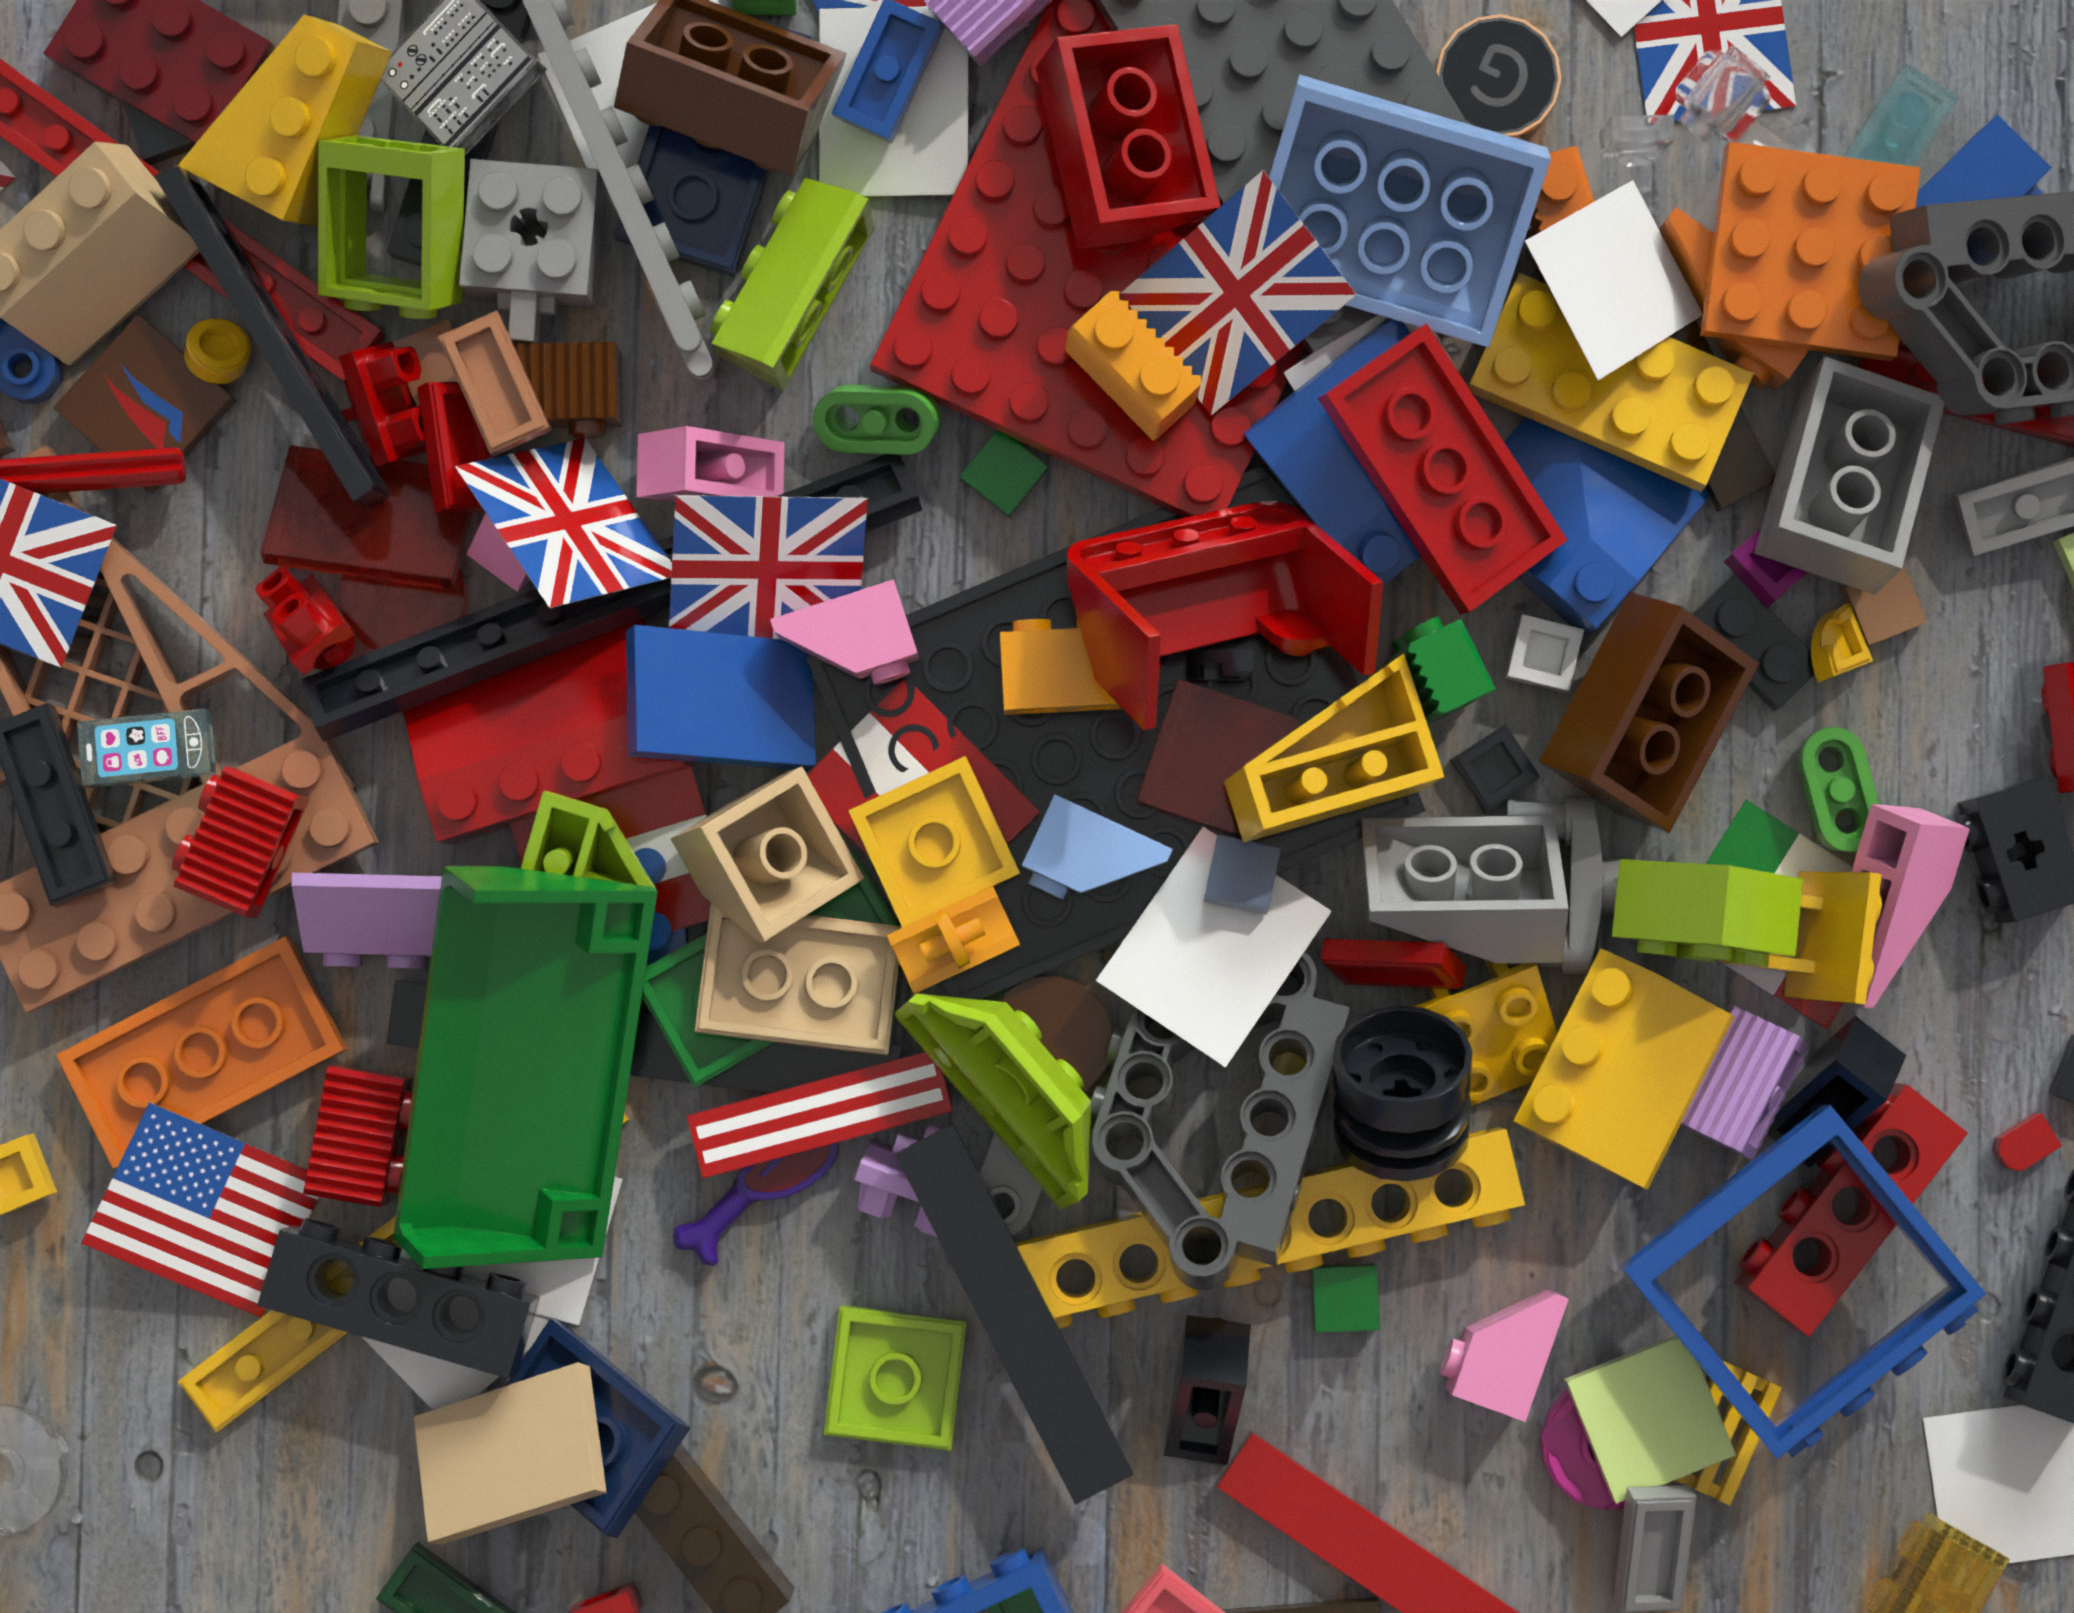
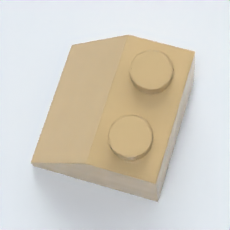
M802 766L768 779L670 838L701 894L759 943L768 940L864 879L863 874Z

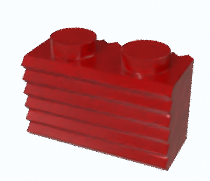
M225 766L221 772V777L216 774L212 775L201 793L198 809L205 812L200 820V826L195 831V837L190 834L186 835L175 853L172 870L179 872V875L174 880L173 887L242 916L258 918L309 799L245 771Z
M337 1064L327 1067L303 1194L375 1207L386 1205L389 1193L399 1195L404 1156L397 1155L401 1130L408 1131L413 1092H409L411 1077Z

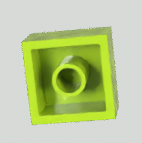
M1619 859L1612 937L1637 940V953L1671 956L1676 959L1702 962L1720 960L1729 961V963L1768 967L1769 955L1796 957L1803 879L1730 865Z

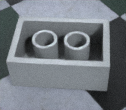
M1824 356L1799 388L1754 554L1875 595L1903 567L1945 402L1937 394Z

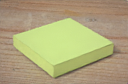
M1675 1335L1564 1379L1611 1499L1616 1504L1625 1500L1627 1487L1661 1486L1736 1456L1700 1365Z

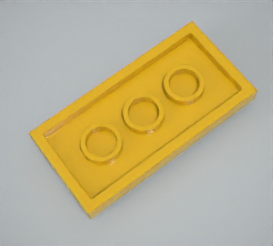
M1518 273L1499 316L1490 346L1485 348L1468 388L1472 394L1702 492L1707 485L1754 373L1676 339L1667 337L1600 380H1597L1548 285Z

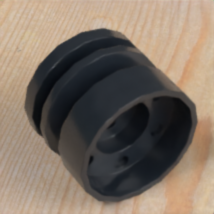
M1397 1005L1371 1010L1350 1021L1338 1035L1333 1055V1087L1336 1092L1334 1100V1137L1340 1153L1354 1167L1380 1179L1408 1182L1434 1177L1456 1164L1468 1147L1470 1133L1469 1115L1471 1099L1469 1095L1472 1081L1473 1050L1465 1032L1448 1017L1425 1008Z

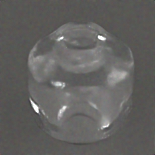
M1732 45L1726 53L1717 49L1708 50L1675 89V98L1678 104L1685 110L1678 119V122L1705 144L1714 135L1723 141L1735 142L1744 135L1769 105L1771 95L1765 84L1771 77L1751 58Z

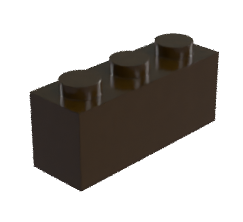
M680 1443L635 1513L713 1613H776L790 1601L795 1587Z

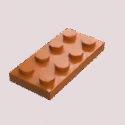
M284 936L56 1054L112 1168L117 1169L149 1102L204 1125L347 1051L348 1048L292 937Z

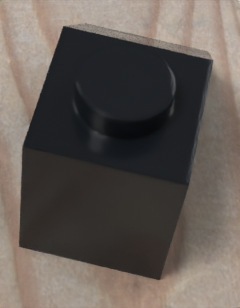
M1855 1015L1815 1052L1794 1079L1791 1088L1786 1093L1785 1100L1781 1103L1780 1109L1774 1117L1773 1123L1769 1126L1767 1135L1776 1142L1821 1105H1831L1847 1126L1854 1130L1888 1100L1906 1054ZM1827 1142L1802 1163L1810 1168L1832 1149L1831 1145Z
M1187 1315L1177 1360L1164 1456L1228 1465L1247 1383L1251 1324L1231 1322L1221 1318Z

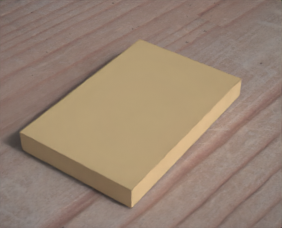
M711 903L695 1033L887 1056L899 961L887 935L901 929L902 926L806 915L768 940L759 943Z
M577 1362L414 1416L428 1543L443 1545L607 1493L591 1372L588 1365Z

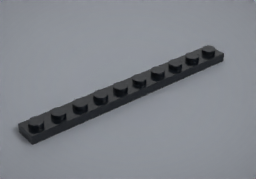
M884 454L775 496L868 498L865 533L923 511L917 491L900 454ZM673 536L658 541V544L671 562ZM671 578L549 608L538 590L534 589L302 678L300 680L314 727L324 742L669 609Z

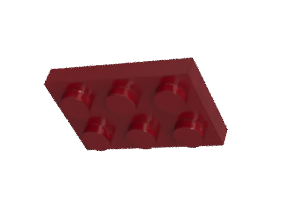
M76 0L43 54L59 67L119 102L129 104L196 144L275 50V47L271 41L200 0Z

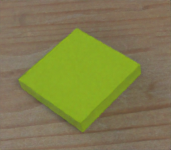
M840 1305L824 1435L951 1451L967 1320Z

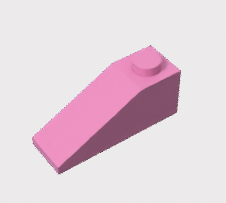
M1871 804L1851 872L1882 874L1879 892L1882 908L1875 925L1872 949L1873 978L1867 990L1866 1005H1858L1864 1008H1874L1952 889L1970 828L1921 808Z

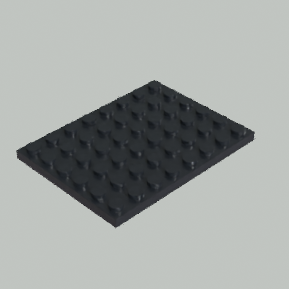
M1264 464L1244 473L1228 508L1259 501L1283 502L1294 507L1295 505L1267 465ZM1159 508L1088 539L1184 517L1165 508ZM1069 547L907 614L906 618L920 660L908 663L910 674L904 677L874 685L871 676L858 679L812 655L806 657L865 800L876 791L851 730L871 711L886 717L897 716L905 712L914 699L915 686L948 719L947 729L951 739L956 736L955 726L1040 811L1008 844V848L1021 874L994 886L1020 945L942 981L948 997L978 1000L1125 939L1202 827L1216 835L1242 840L1224 781L1369 678L1368 675L1363 676L1331 646L1315 649L1308 655L1293 656L1281 652L1277 646L1271 644L1263 635L1256 633L1160 656L1156 728L1143 730L1124 709L1004 715L1000 632H1012V622L1025 619H1050L1051 629L1077 628V614L1066 579L1067 550ZM1254 649V673L1247 681L1190 680V677H1186V655L1189 653L1209 650ZM904 679L908 686V696L904 704L894 710L879 708L877 705ZM911 724L900 728L893 734L889 742L888 753L892 764L900 772L904 773L909 769L900 764L895 755L896 742L904 733L909 731L922 732L931 740L933 751L939 748L936 736L928 728ZM1414 793L1250 842L1281 848L1276 874L1361 839V818H1410L1426 810L1419 793ZM1054 794L1173 849L1165 864L1083 894H1078L1068 889L1063 900L1028 884L1033 873L1022 868V863Z

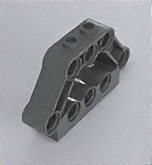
M2074 191L1931 204L1890 215L1889 223L1893 253L1874 258L1864 266L1859 277V296L1866 310L1876 318L1888 322L1937 382L1939 396L1945 402L1946 408L1957 415L1964 416L1994 413L1995 425L2035 420L2034 408L2041 407L2049 408L2050 419L2074 416V322L2064 342L2051 341L2011 350L2001 343L1955 286L1957 283L1989 275L2001 279H2010L2042 270L2058 274L2074 271ZM1903 277H1904V280H1905V283H1906V290H1905L1904 284H1903Z
M1305 951L1289 974L1302 983L1301 989L1290 996L1275 994L1252 1028L1254 1029L1274 1021L1281 1022L1279 1029L1269 1033L1260 1045L1259 1075L1262 1082L1261 1088L1247 1096L1241 1106L1240 1130L1243 1140L1242 1149L1228 1157L1221 1170V1189L1225 1204L1220 1219L1208 1215L1156 1145L1152 1133L1155 1122L1168 1115L1174 1105L1173 1064L1188 1055L1189 1051L1197 1048L1178 1035L1167 1039H1159L1152 1036L1147 1029L1154 1019L1136 1007L1132 1009L1126 1029L1117 1026L1113 1032L1106 1056V1063L1114 1066L1107 1088L1097 1086L1091 1099V1125H1094L1091 1143L1096 1163L1106 1180L1124 1188L1169 1249L1175 1275L1183 1284L1192 1289L1207 1291L1221 1286L1230 1278L1236 1266L1238 1256L1277 1266L1292 1213L1298 1201L1309 1157L1315 1145L1326 1101L1333 1085V1055L1336 1040L1350 1022V1007L1317 998L1318 972L1314 961ZM1285 1052L1301 1056L1306 1063L1300 1072L1293 1075H1282L1276 1072L1270 1064L1277 1055ZM1142 1076H1152L1163 1084L1160 1092L1149 1099H1138L1132 1096L1128 1088L1136 1078ZM1265 1112H1275L1287 1121L1286 1128L1274 1136H1264L1256 1132L1251 1124L1258 1115ZM1128 1135L1140 1139L1143 1143V1148L1132 1159L1119 1160L1108 1152L1111 1143L1118 1137ZM1248 1172L1264 1176L1269 1183L1266 1191L1254 1198L1243 1197L1234 1190L1232 1185L1236 1178ZM1199 1238H1208L1219 1245L1221 1252L1212 1263L1198 1265L1189 1261L1184 1255L1188 1244Z

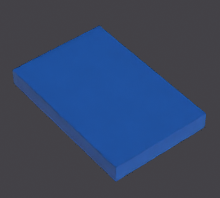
M633 625L626 630L628 756L788 770L802 766L804 771H808L816 766L813 674L806 660V657L811 654L780 639Z

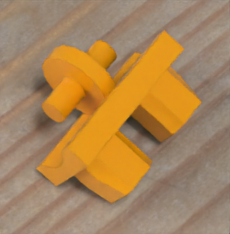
M993 886L887 935L913 994L921 992L1020 945Z

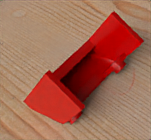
M1259 501L1082 540L1073 544L1067 550L1066 579L1094 679L1143 730L1156 728L1160 656L1260 633L1285 654L1303 656L1312 653L1315 649L1331 646L1363 676L1375 673L1383 581L1292 505L1277 501Z

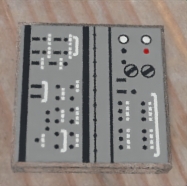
M441 0L393 51L380 81L441 146L464 148L466 155L547 68L481 0Z

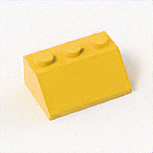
M1600 948L1513 1121L1533 1134L1648 1190L1735 1017L1659 974Z

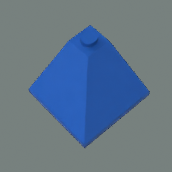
M1390 318L1385 319L1243 433L1301 512L1383 581V586L1421 557V555L1317 398L1410 333L1404 322Z
M1527 417L1504 442L1567 538L1565 543L1522 573L1517 579L1569 625L1584 629L1583 637L1600 626L1710 497V494L1704 489L1702 492L1696 491Z

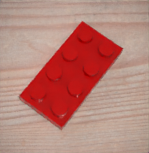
M1427 323L1410 332L1317 398L1460 615L1474 610L1567 541L1564 533Z

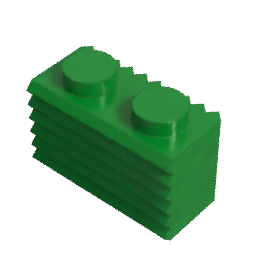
M1437 616L1406 631L1404 636L1391 642L1396 654L1386 660L1383 666L1384 668L1402 654L1405 655L1427 725L1470 705L1496 689L1462 619L1443 626L1440 617Z

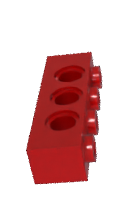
M1894 1083L1888 1100L1852 1131L1871 1155L1873 1147L1879 1139L1888 1136L1894 1141L1897 1148V1158L1895 1163L1885 1172L1912 1204H1914L1968 1134L1967 1131L1909 1085ZM1833 1148L1818 1160L1817 1166L1822 1171L1807 1190L1802 1186L1798 1187L1782 1204L1777 1214L1782 1219V1222L1768 1240L1759 1237L1745 1251L1738 1263V1267L1743 1272L1734 1282L1793 1330L1808 1337L1811 1336L1896 1227L1893 1220ZM1851 1187L1857 1195L1858 1208L1850 1219L1840 1222L1833 1213L1832 1202L1839 1190ZM1811 1237L1818 1245V1261L1810 1270L1799 1272L1793 1263V1250L1798 1242Z

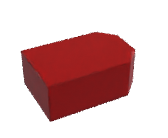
M2035 1112L1996 1136L1992 1152L2002 1167L2023 1171L2062 1145L2042 1113Z

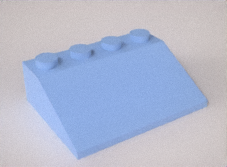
M1299 74L1269 178L1357 294L1345 304L1346 306L1417 327L1427 323L1431 331L1489 347L1551 157L1548 148Z

